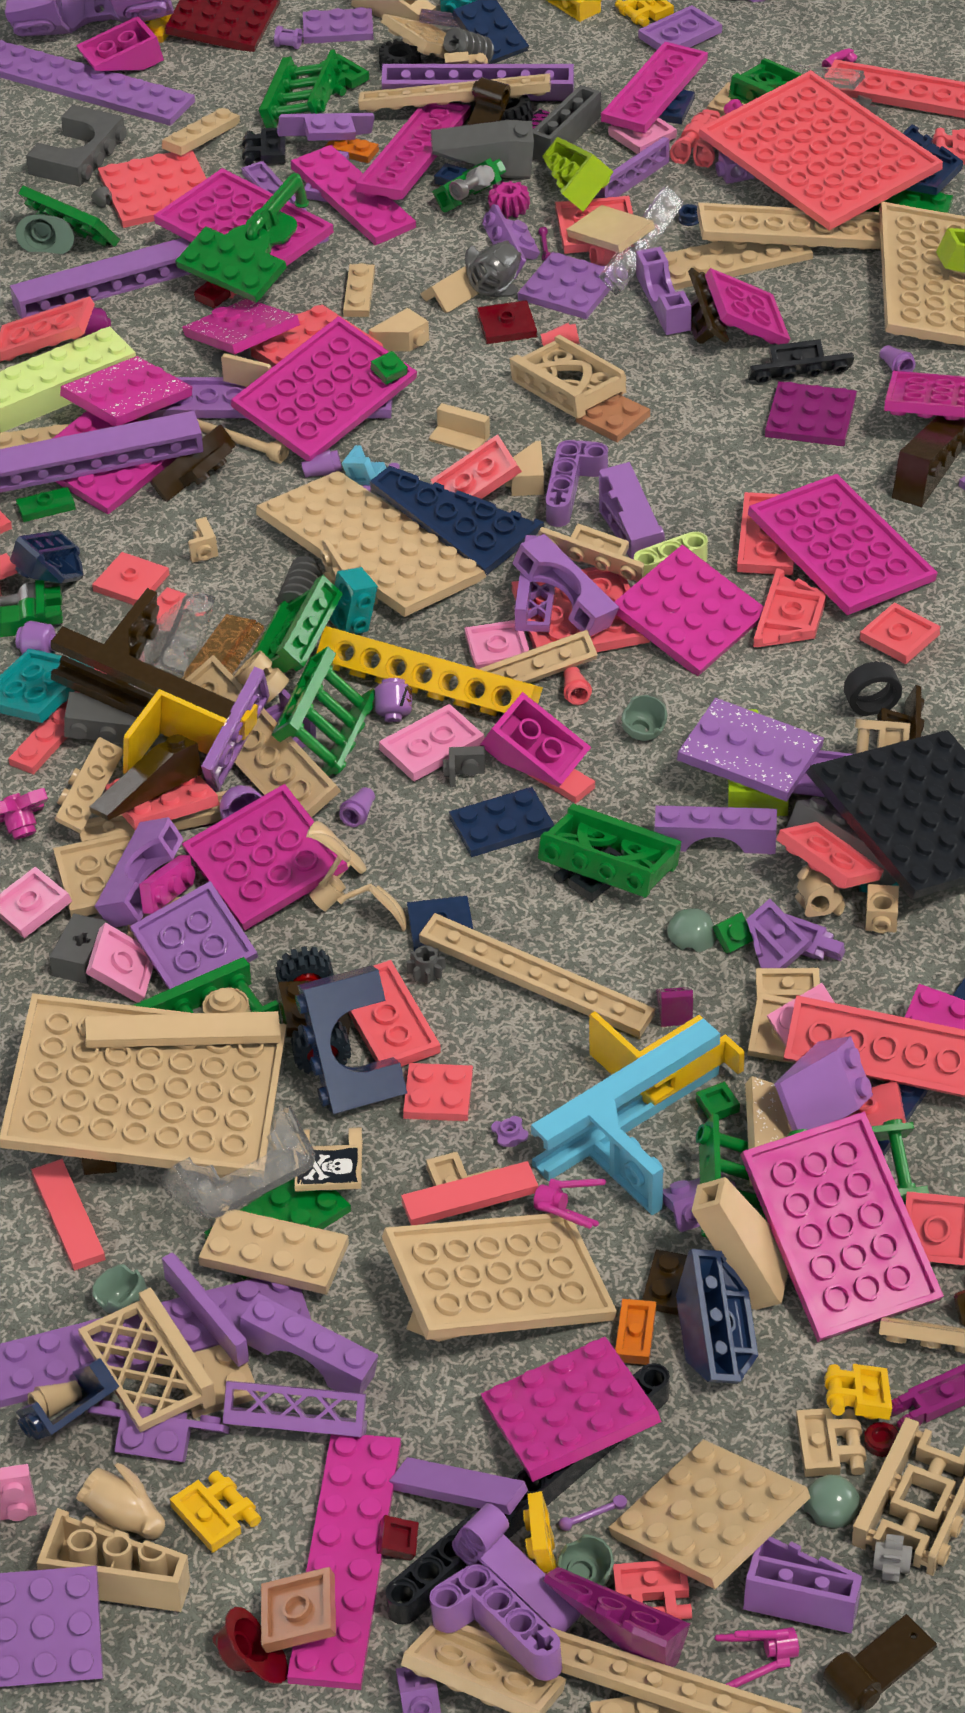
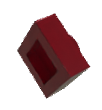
M209 281L194 291L196 301L214 309L231 296L229 290Z
M384 1515L380 1520L377 1554L412 1561L416 1556L419 1522Z

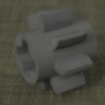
M421 946L415 951H410V960L406 961L407 973H413L415 982L419 980L430 984L436 978L441 979L442 970L446 968L445 957L439 956V949L431 946Z

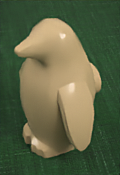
M808 865L803 867L796 875L799 880L797 885L799 892L795 895V898L805 908V916H825L832 912L840 916L844 911L845 902L839 892V887L833 885L830 881L831 879L823 873L811 869Z
M116 1463L115 1467L123 1478L101 1468L95 1469L89 1475L76 1499L83 1502L99 1518L87 1515L84 1518L97 1522V1527L112 1533L117 1529L123 1532L136 1533L152 1540L161 1536L165 1528V1520L148 1497L144 1485L138 1476L123 1464Z

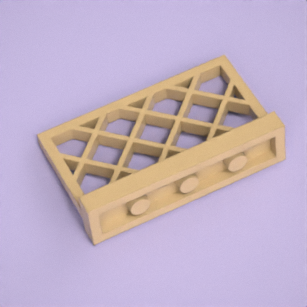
M151 1287L139 1292V1301L78 1329L80 1338L94 1360L101 1358L120 1386L114 1392L140 1433L201 1404L204 1410L216 1404L214 1383ZM137 1314L142 1320L139 1329L122 1326L124 1320ZM101 1331L112 1333L108 1344L95 1342L91 1336ZM118 1335L135 1338L131 1349L115 1346ZM142 1339L157 1343L154 1353L138 1350ZM110 1354L127 1357L123 1368L108 1365L107 1362ZM133 1359L150 1362L146 1373L130 1370ZM157 1363L169 1365L173 1368L170 1377L153 1374ZM126 1378L142 1381L138 1392L123 1389L122 1386ZM149 1383L166 1386L162 1397L145 1394ZM172 1388L187 1390L190 1396L180 1401L168 1399ZM141 1402L158 1406L155 1413L144 1418L140 1416L138 1410Z

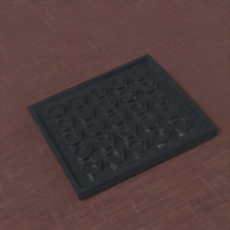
M948 730L810 765L807 775L911 900L965 884V749Z

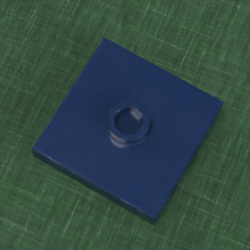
M468 896L407 902L414 951L418 947L427 946L420 943L419 934L434 913L473 929Z

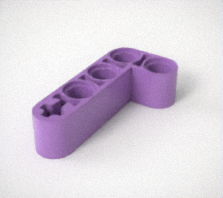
M565 440L558 444L546 494V522L549 525L562 527L570 522L580 476L599 477V470L608 468V447L605 444L576 440Z
M486 1503L460 1529L452 1541L455 1553L468 1566L479 1564L490 1569L549 1627L566 1632L578 1620L581 1614L544 1582L545 1573L504 1535L509 1528V1522L505 1514L496 1506Z
M475 1564L467 1566L431 1590L432 1622L438 1631L453 1633L476 1620L536 1679L542 1681L552 1680L561 1673L562 1657L558 1635L484 1565Z

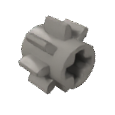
M887 1534L886 1543L876 1541L873 1569L882 1570V1580L899 1582L900 1573L910 1574L913 1546L903 1545L904 1536Z

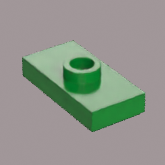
M68 487L16 499V505L23 522L76 510L74 499Z

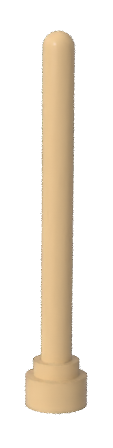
M197 419L201 432L208 434L217 426ZM224 428L235 443L266 453V456L273 462L281 464L289 455L290 449L278 440L267 443Z

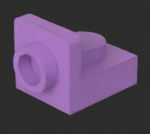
M406 1667L396 1668L403 1713H441L436 1680L418 1676L413 1670Z

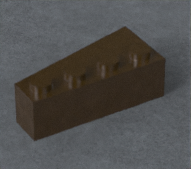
M937 415L900 450L892 499L923 507L965 447L964 419L947 420L944 416Z

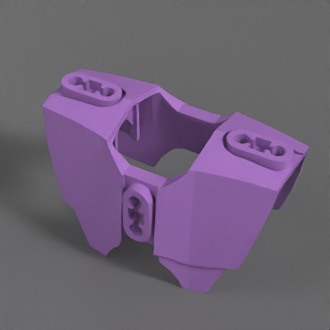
M7 0L5 9L6 18L13 27L14 33L18 36L68 34L95 21L114 19L124 23L139 16L144 22L174 13L171 0Z

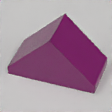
M688 987L656 989L661 1027L680 1026L693 1019L692 989Z

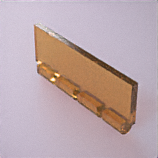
M226 614L181 678L185 680L212 655L233 675L241 661L252 648L253 643L256 642L264 631V626L253 619Z

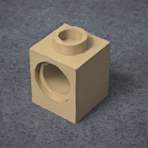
M868 884L865 931H875L877 933L897 931L899 886Z

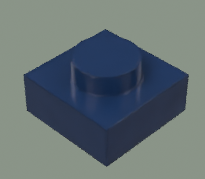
M445 163L434 175V182L442 186L461 176L462 172L467 169Z

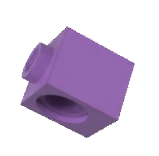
M719 151V162H716V172L719 177H723L726 184L754 179L752 174Z

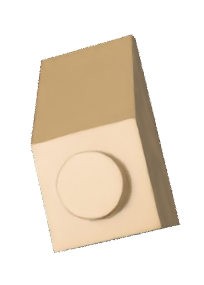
M406 308L369 329V335L381 342L383 348L388 351H412L429 341V324L426 319L411 309Z
M535 441L513 457L522 472L505 483L506 487H511L512 496L544 495L541 441Z

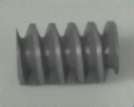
M459 27L450 29L443 41L444 49L447 52L468 51V55L483 53L488 59V64L494 54V46L490 38Z
M300 556L292 561L276 599L278 606L283 601L290 603L310 590L315 580L323 575L313 558Z

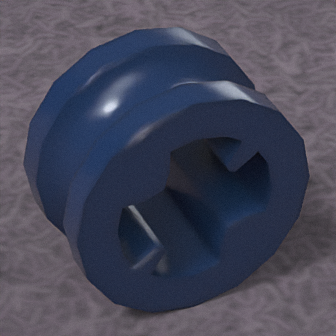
M693 204L681 206L679 208V222L685 226L697 225L699 223L697 206Z

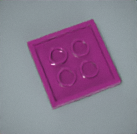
M778 381L765 429V437L844 447L857 398V391Z

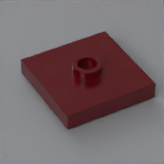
M527 300L477 307V315L486 344L537 337V328Z

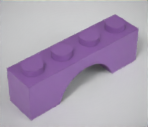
M655 247L636 251V277L665 334L670 335L691 331V304L684 290L675 292L670 277L668 260L662 248Z
M542 534L520 544L512 564L530 582L548 583L563 591L572 604V611L568 620L580 632L588 630L589 635L592 636L611 626L619 606L545 534Z
M656 805L655 832L682 841L680 849L682 852H686L691 844L700 839L720 837L735 842L744 853L776 854L777 809Z
M169 817L139 823L101 893L95 908L112 927L132 925L143 918L145 913L142 912L139 884L155 869L174 859L183 841V837Z
M259 1293L256 1294L240 1318L239 1331L247 1339L248 1346L266 1355L274 1351H287L304 1358L322 1374L327 1386L335 1391L364 1393L375 1376L378 1354Z

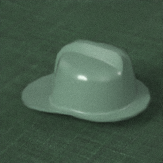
M45 214L24 217L18 223L15 233L20 246L28 252L64 254L71 249L75 238L69 223L62 218Z

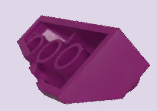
M556 1567L545 1574L544 1582L623 1651L671 1667L677 1665L690 1623L563 1568Z

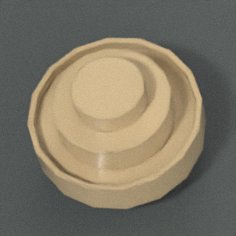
M220 988L212 991L203 1001V1013L250 1012L249 1000L246 994L239 989Z

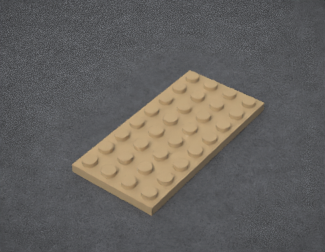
M881 201L879 220L885 332L894 335L917 337L921 340L928 339L945 344L965 346V273L945 269L936 253L947 228L965 229V216Z
M340 471L332 472L329 475L257 505L256 515L320 559V552L324 551L323 540L329 538L348 569L362 567L378 586L376 598L404 617L486 578L485 571L476 566L474 560L464 558L457 553L456 548L446 546L438 540L435 534L428 533L417 522L411 520Z

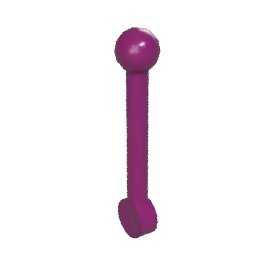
M540 227L538 230V234L542 239L543 261L551 254V252H548L546 235L548 230L546 227Z

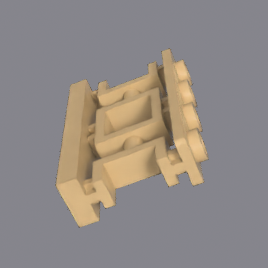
M906 1417L853 1525L852 1545L864 1550L867 1545H871L872 1550L875 1551L876 1541L884 1542L887 1534L904 1536L903 1545L913 1546L912 1549L916 1550L913 1566L920 1568L921 1565L926 1566V1574L933 1576L938 1564L945 1566L951 1551V1545H948L951 1536L958 1538L964 1523V1518L961 1517V1514L965 1509V1477L955 1496L956 1481L941 1475L944 1470L960 1477L963 1476L965 1472V1446L960 1457L931 1447L932 1431L925 1429L924 1432L919 1431V1422ZM917 1446L915 1460L930 1466L928 1470L908 1464L902 1476L901 1474L914 1447ZM911 1484L941 1495L934 1512L904 1501ZM891 1500L889 1514L904 1519L902 1525L882 1518L876 1531L875 1528L888 1501ZM944 1520L931 1550L928 1551L930 1536L915 1531L917 1526L919 1525L937 1532L941 1521Z

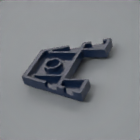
M912 124L903 134L942 160L943 166L942 170L905 190L937 195L963 169V161L945 147L941 146L939 148L932 143L933 138L927 134L923 136L919 133V128Z

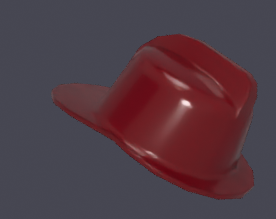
M234 1607L229 1610L225 1618V1626L216 1632L212 1638L224 1664L233 1671L254 1672L262 1680L271 1684H281L287 1680L289 1668L284 1651L281 1649L266 1653L261 1645V1625L252 1613L243 1607Z

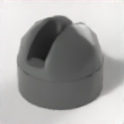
M107 186L100 187L91 194L92 200L98 207L103 208L106 207V204L111 205L112 193Z

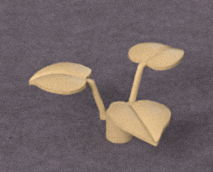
M320 821L314 822L310 826L306 837L324 844L337 855V858L324 879L309 893L313 902L323 911H327L336 901L342 904L347 899L369 891L393 914L399 922L402 932H404L407 928V920L403 908L379 885L375 887L372 884H367L347 894L343 893L346 887L339 878L344 872L338 876L333 875L342 860L347 862L348 868L351 865L360 874L366 871V866L362 859L349 849L325 824Z

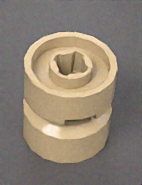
M260 650L238 669L234 677L244 686L254 666L264 670L270 694L266 702L267 704L284 689L289 682V678L279 668L273 669L271 667L272 661Z

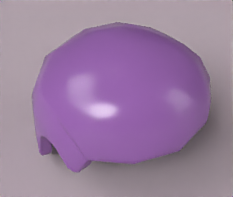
M237 785L230 788L220 801L219 809L222 820L261 798L262 795L250 786Z

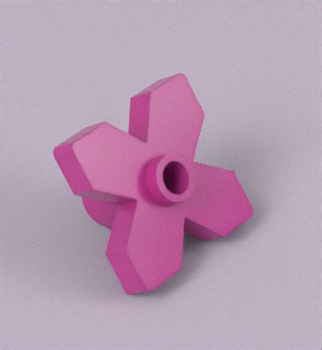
M45 788L28 792L22 796L20 793L13 794L0 801V823L5 822L9 834H12L14 840L37 832L35 828L37 822L33 812L44 808V803L48 800Z

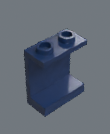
M101 1358L85 1363L72 1372L87 1396L52 1421L49 1420L38 1402L16 1411L20 1417L18 1424L27 1437L30 1438L32 1436L35 1440H39L54 1434L120 1387Z

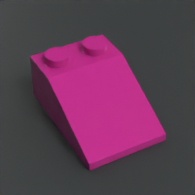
M139 16L76 45L78 51L95 71L144 70L164 60L156 35Z
M523 692L480 744L502 764L557 787L561 786L591 749V746Z

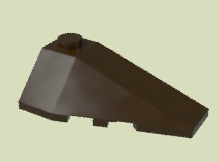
M179 734L168 737L166 741L152 748L90 805V812L109 821L201 775L202 769L197 742Z

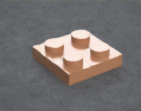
M616 394L585 410L586 415L576 419V422L618 443L650 417L651 409L620 394Z
M330 1567L261 1584V1645L266 1653L336 1636L335 1574Z

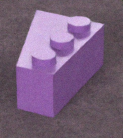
M630 462L599 470V511L614 535L629 541V549L627 551L629 558L634 559V554L637 551L664 541V531L657 523Z
M770 1536L753 1553L746 1578L743 1610L852 1634L859 1606L862 1576L822 1556L817 1560L801 1552V1546L792 1541L787 1545Z

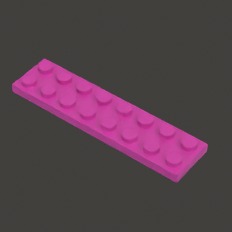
M432 103L424 107H418L357 180L356 192H362L368 196H385L391 200L403 199L437 157V155L432 154L431 130L462 126L471 115V106L457 103H449L447 105Z
M331 1434L306 1572L330 1567L335 1574L336 1636L293 1646L287 1675L288 1684L354 1690L362 1689L383 1555L377 1554L380 1520L384 1515L390 1516L394 1490L393 1484L389 1480L398 1468L401 1438L373 1435L355 1437Z

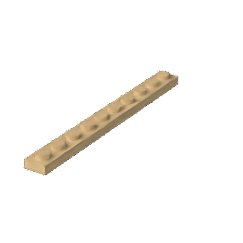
M476 1620L455 1631L509 1654ZM550 1627L560 1638L562 1673L682 1713H802V1709Z

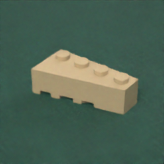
M57 1508L37 1560V1570L96 1565L98 1566L99 1600L177 1612L182 1611L190 1587L188 1555L147 1540L143 1543L134 1541L129 1538L128 1533L117 1529L112 1533L97 1527V1522L87 1518L79 1521L69 1517V1512Z

